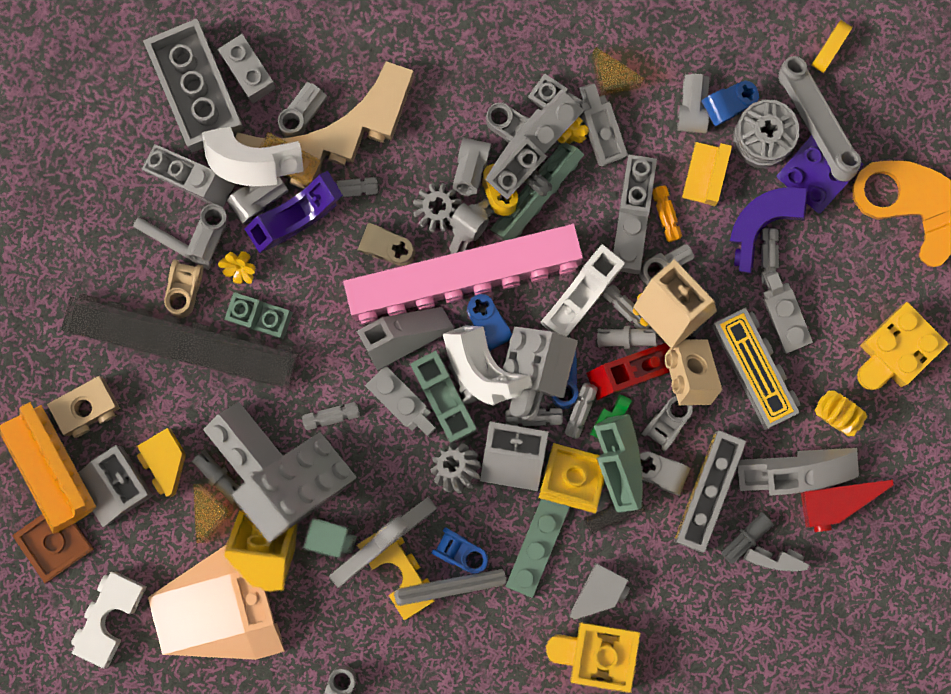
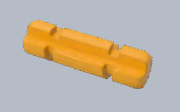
M665 185L655 187L652 191L654 202L657 201L656 208L662 227L666 229L664 231L666 240L668 242L680 240L682 233L680 226L676 225L678 220L672 201L668 200L670 196L668 189Z

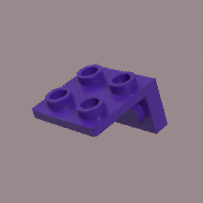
M812 135L777 174V178L789 188H806L808 191L807 204L817 213H821L849 182L839 181L832 175L831 168Z

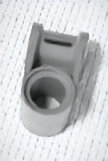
M495 103L487 111L486 124L491 131L505 139L507 143H510L529 118L521 115L507 104ZM497 111L503 112L507 117V121L504 124H496L492 121L491 115Z
M677 396L671 398L641 433L644 437L648 435L660 444L661 450L664 452L678 436L680 429L690 418L693 411L692 405H686L687 412L683 417L677 418L673 416L671 405L673 402L678 401ZM655 428L663 432L666 435V437H664L662 434L656 431Z
M652 452L641 453V462L648 458L650 460L649 465L653 467L652 470H648L645 473L642 472V480L654 484L664 491L680 496L691 468Z

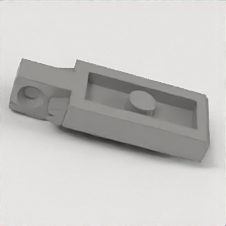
M595 84L580 87L583 103L579 104V106L584 110L581 115L584 124L589 129L588 136L598 165L604 166L627 157L628 154L610 101L606 100L605 95L599 96Z
M775 271L763 275L768 287V291L763 292V301L784 353L787 354L813 343L789 283L782 284L778 273H775Z
M387 366L383 367L365 385L411 431L418 426L429 437L436 430L426 419L431 413L427 406Z

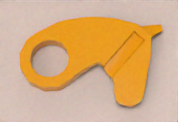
M909 161L872 162L859 171L852 185L853 201L860 211L876 220L920 215L922 217L925 238L920 247L919 258L929 267L941 266L951 255V180L931 168ZM874 174H886L897 183L899 190L898 198L891 206H875L865 196V183Z

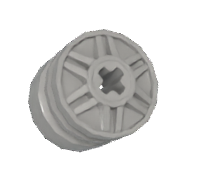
M777 100L755 102L742 113L733 131V145L736 153L746 164L755 168H770L778 165L795 147L799 138V123L795 113L786 104ZM764 126H767L768 130L774 131L770 137L766 133H761Z

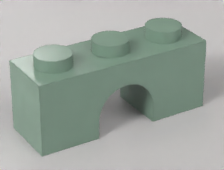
M437 351L410 363L450 443H455L476 432L477 429Z
M312 519L304 548L344 558L347 553H353L357 536L352 535V528Z

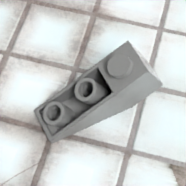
M154 144L141 169L208 204H218L221 207H224L235 186V183L221 178L212 169Z
M437 307L382 317L357 330V333L373 364L379 370L443 336V333L454 330V327L444 309Z

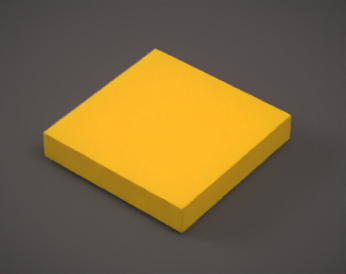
M553 443L539 498L596 513L604 484V477L597 461V457L600 455Z

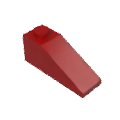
M663 343L657 345V347H651L608 362L587 372L590 384L595 385L598 389L595 396L596 399H602L670 373L669 368L665 365V355L670 347Z
M893 480L801 492L806 527H814V532L832 530L831 524L842 522L891 488Z

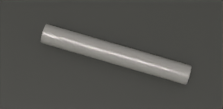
M140 217L136 219L133 224L134 228L186 257L185 254L189 245ZM211 259L209 265L203 264V268L209 270L214 260Z

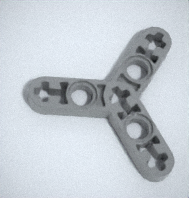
M427 497L402 517L401 515L397 516L382 528L373 540L329 575V578L339 588L390 545L437 509V506Z

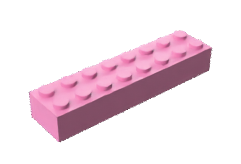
M571 224L345 280L343 283L351 316L355 321H361V324H369L378 320L379 315L387 313L389 316L407 313V308L415 306L418 307V310L435 307V301L446 299V303H453L463 300L464 294L474 292V295H486L492 292V287L502 285L503 289H510L519 286L520 280L531 278V282H538L548 279L549 273L559 271L560 275L576 272V268L581 266L583 257L575 226Z

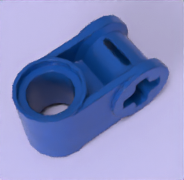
M742 81L727 89L724 88L701 100L716 127L737 116L751 104L758 102L759 92L752 82Z
M478 294L472 297L467 306V313L474 326L484 327L489 352L510 341L512 333L492 299L485 294ZM479 301L481 305L485 303L488 305L485 310L486 315L482 316L480 312L474 313L475 302Z
M444 527V535L437 548L431 551V554L473 574L485 571L489 564L487 553L482 548L467 541L468 539ZM453 540L451 546L449 547L448 551L446 552V550H447V548H448L450 542ZM472 552H479L483 556V564L477 569H472L467 563V558Z

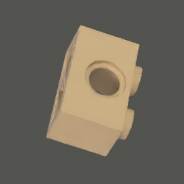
M685 339L673 350L670 348L666 352L665 365L669 368L672 378V390L677 396L678 404L711 405L722 391V386L708 340Z
M100 376L47 404L62 434L65 436L73 435L74 438L90 431L88 426L96 421L103 424L116 416L114 412L120 409L105 379ZM89 401L92 411L88 416L82 417L79 413V407L83 402Z

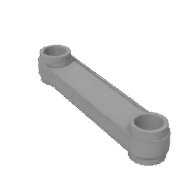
M796 56L787 58L779 70V82L785 87L828 162L832 175L839 181L851 180L860 168V155L854 151L810 75L806 62Z

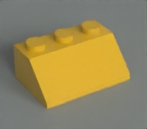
M239 510L224 550V557L252 587L261 588L265 591H282L295 552L297 524L269 543L244 511Z

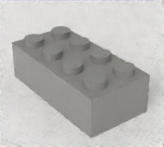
M197 18L143 40L185 143L192 153L204 148L202 132L230 126L234 135H237V132L245 131L206 35Z
M319 432L251 476L232 494V497L270 543L340 494L357 477L322 433Z

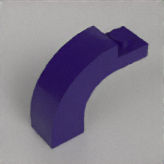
M326 171L319 174L303 191L289 201L258 215L245 228V231L258 252H264L283 243L323 218L337 206L336 202L343 195L329 172Z
M787 187L768 191L752 200L742 210L733 226L730 238L732 244H741V249H736L734 261V266H739L740 273L753 275L756 240L765 226L781 219L805 221L808 195L806 188Z

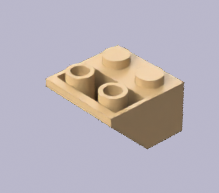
M675 259L651 279L633 306L636 312L672 350L717 312L714 300Z

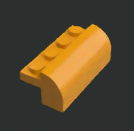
M31 402L19 407V416L0 425V435L52 533L55 534L86 517L96 508V505L42 405L33 408Z

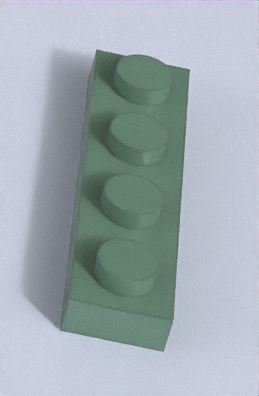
M566 142L561 143L538 171L542 177L552 184V191H548L547 196H540L537 191L526 185L518 195L516 211L509 216H500L490 230L504 241L518 238L523 232V228L540 212L548 198L559 189L560 184L567 175L575 170L584 154L575 146Z
M544 499L540 500L505 587L533 598L570 506Z

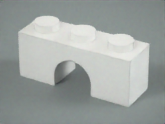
M110 572L109 576L104 575L97 589L101 593L96 603L92 601L86 610L84 618L88 620L83 630L79 628L74 635L71 645L75 647L72 654L103 669L109 667L121 640L112 636L107 631L105 626L106 617L114 609L122 610L128 614L135 613L147 586L118 572Z

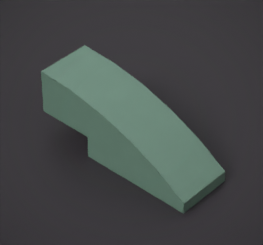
M630 414L608 417L594 426L604 453L597 457V461L616 512L639 510L642 508V468Z

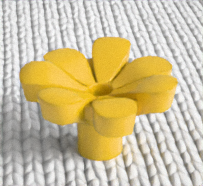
M578 117L559 137L558 142L571 144L573 141H576L577 143H582L586 140L585 135L589 133V129L586 125H580L582 119Z
M244 251L240 252L238 257L235 253L229 252L225 258L218 262V266L224 269L222 271L223 274L227 277L233 275V282L237 284H242L243 280L247 284H251L256 270L255 265L248 263L251 257Z

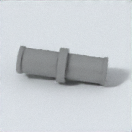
M624 326V329H598L597 333L598 347L624 346V349H631L632 346L657 347L658 334L652 328L631 329V326Z

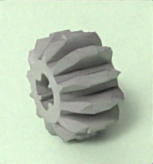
M442 183L440 185L439 191H435L434 184H429L430 194L421 189L419 195L424 200L415 199L413 202L416 207L421 208L413 212L414 217H423L419 222L421 227L431 222L429 230L432 233L436 230V224H440V229L444 233L446 232L445 222L450 224L451 215L453 216L457 210L455 207L460 206L462 201L461 199L451 200L455 196L456 190L451 189L445 194V184ZM437 202H442V207H446L445 211L440 210L438 214H434L433 208L430 209V206H436Z
M450 443L448 451L444 448H439L442 455L440 457H432L433 462L437 465L430 469L431 473L436 476L434 479L435 483L438 486H443V489L450 493L453 490L457 493H462L464 485L469 489L473 488L470 481L472 479H480V475L475 471L482 467L481 463L476 460L478 454L474 450H469V447L462 443L459 447L455 443Z

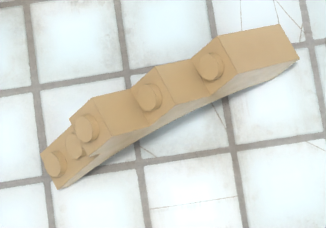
M386 61L376 83L364 99L347 115L320 130L288 138H259L237 132L235 139L239 143L253 148H266L298 141L301 146L304 172L289 174L286 177L290 178V184L305 189L319 175L325 155L329 156V161L344 166L346 162L353 164L364 132L368 133V138L378 142H384V139L392 141L414 79V72Z

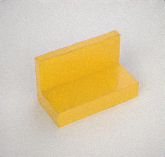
M699 142L695 143L682 198L712 206L717 205L732 146L721 143L719 147Z

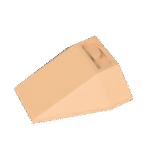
M226 545L148 597L163 655L256 660L285 652L278 623H275L267 592L261 588L252 587L224 557Z

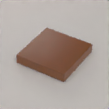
M43 514L12 535L45 584L95 550L77 523L53 534Z

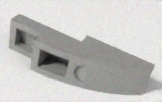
M561 89L542 110L538 108L526 121L499 156L485 180L502 196L508 199L546 159V151L584 110Z
M628 154L613 253L625 262L619 272L640 274L657 163L655 158Z
M857 448L797 451V457L739 460L740 491L769 490V496L818 490L859 477Z

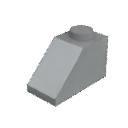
M595 563L569 617L576 620L613 608L617 602L622 604L630 590L626 586L628 580Z

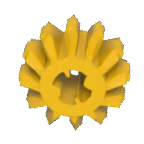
M827 391L821 397L815 409L817 416L846 436H854L857 431H860L867 418L866 412L836 391Z

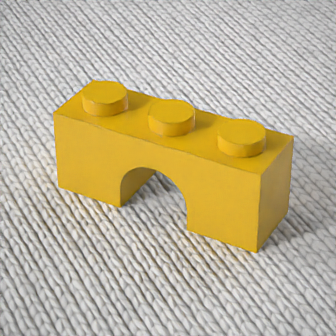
M378 532L357 544L358 548L361 550L373 540ZM402 537L369 563L372 570L385 563H392L398 566L403 575V581L399 588L430 583L428 578L422 580L416 571L421 567L412 553L406 555L401 545L405 543ZM394 592L388 595L404 620L435 601V599L399 606L396 604Z

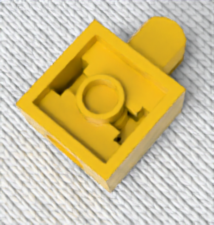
M906 302L892 313L860 345L871 358L858 370V382L867 390L881 388L890 378L900 387L906 386L949 343Z
M579 622L577 637L566 635L552 636L547 642L546 653L552 662L572 666L571 683L631 693L640 633L638 631Z

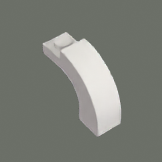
M231 126L202 132L205 156L210 168L218 176L229 182L245 186H270L277 184V177L304 172L301 146L298 141L266 148H253L239 143L234 137Z
M601 245L583 266L574 282L543 318L541 324L549 331L567 337L607 289L625 262L604 245Z
M465 325L443 333L447 354L455 373L467 390L479 400L495 405L507 399L522 395L521 391L532 387L530 375L508 373L495 363L487 346L483 326Z

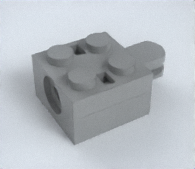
M514 326L502 370L513 374L530 375L532 387L521 391L522 395L512 398L509 409L512 415L525 420H533L537 417L542 395L564 397L578 343L577 340L551 331Z

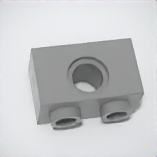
M243 34L218 49L252 104L277 89Z

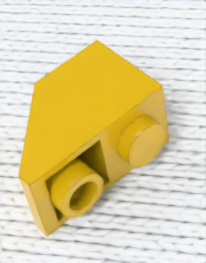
M166 428L139 444L137 447L140 453L137 457L144 469L150 468L155 476L152 483L160 495L165 494L166 497H172L176 495L186 453L172 429Z

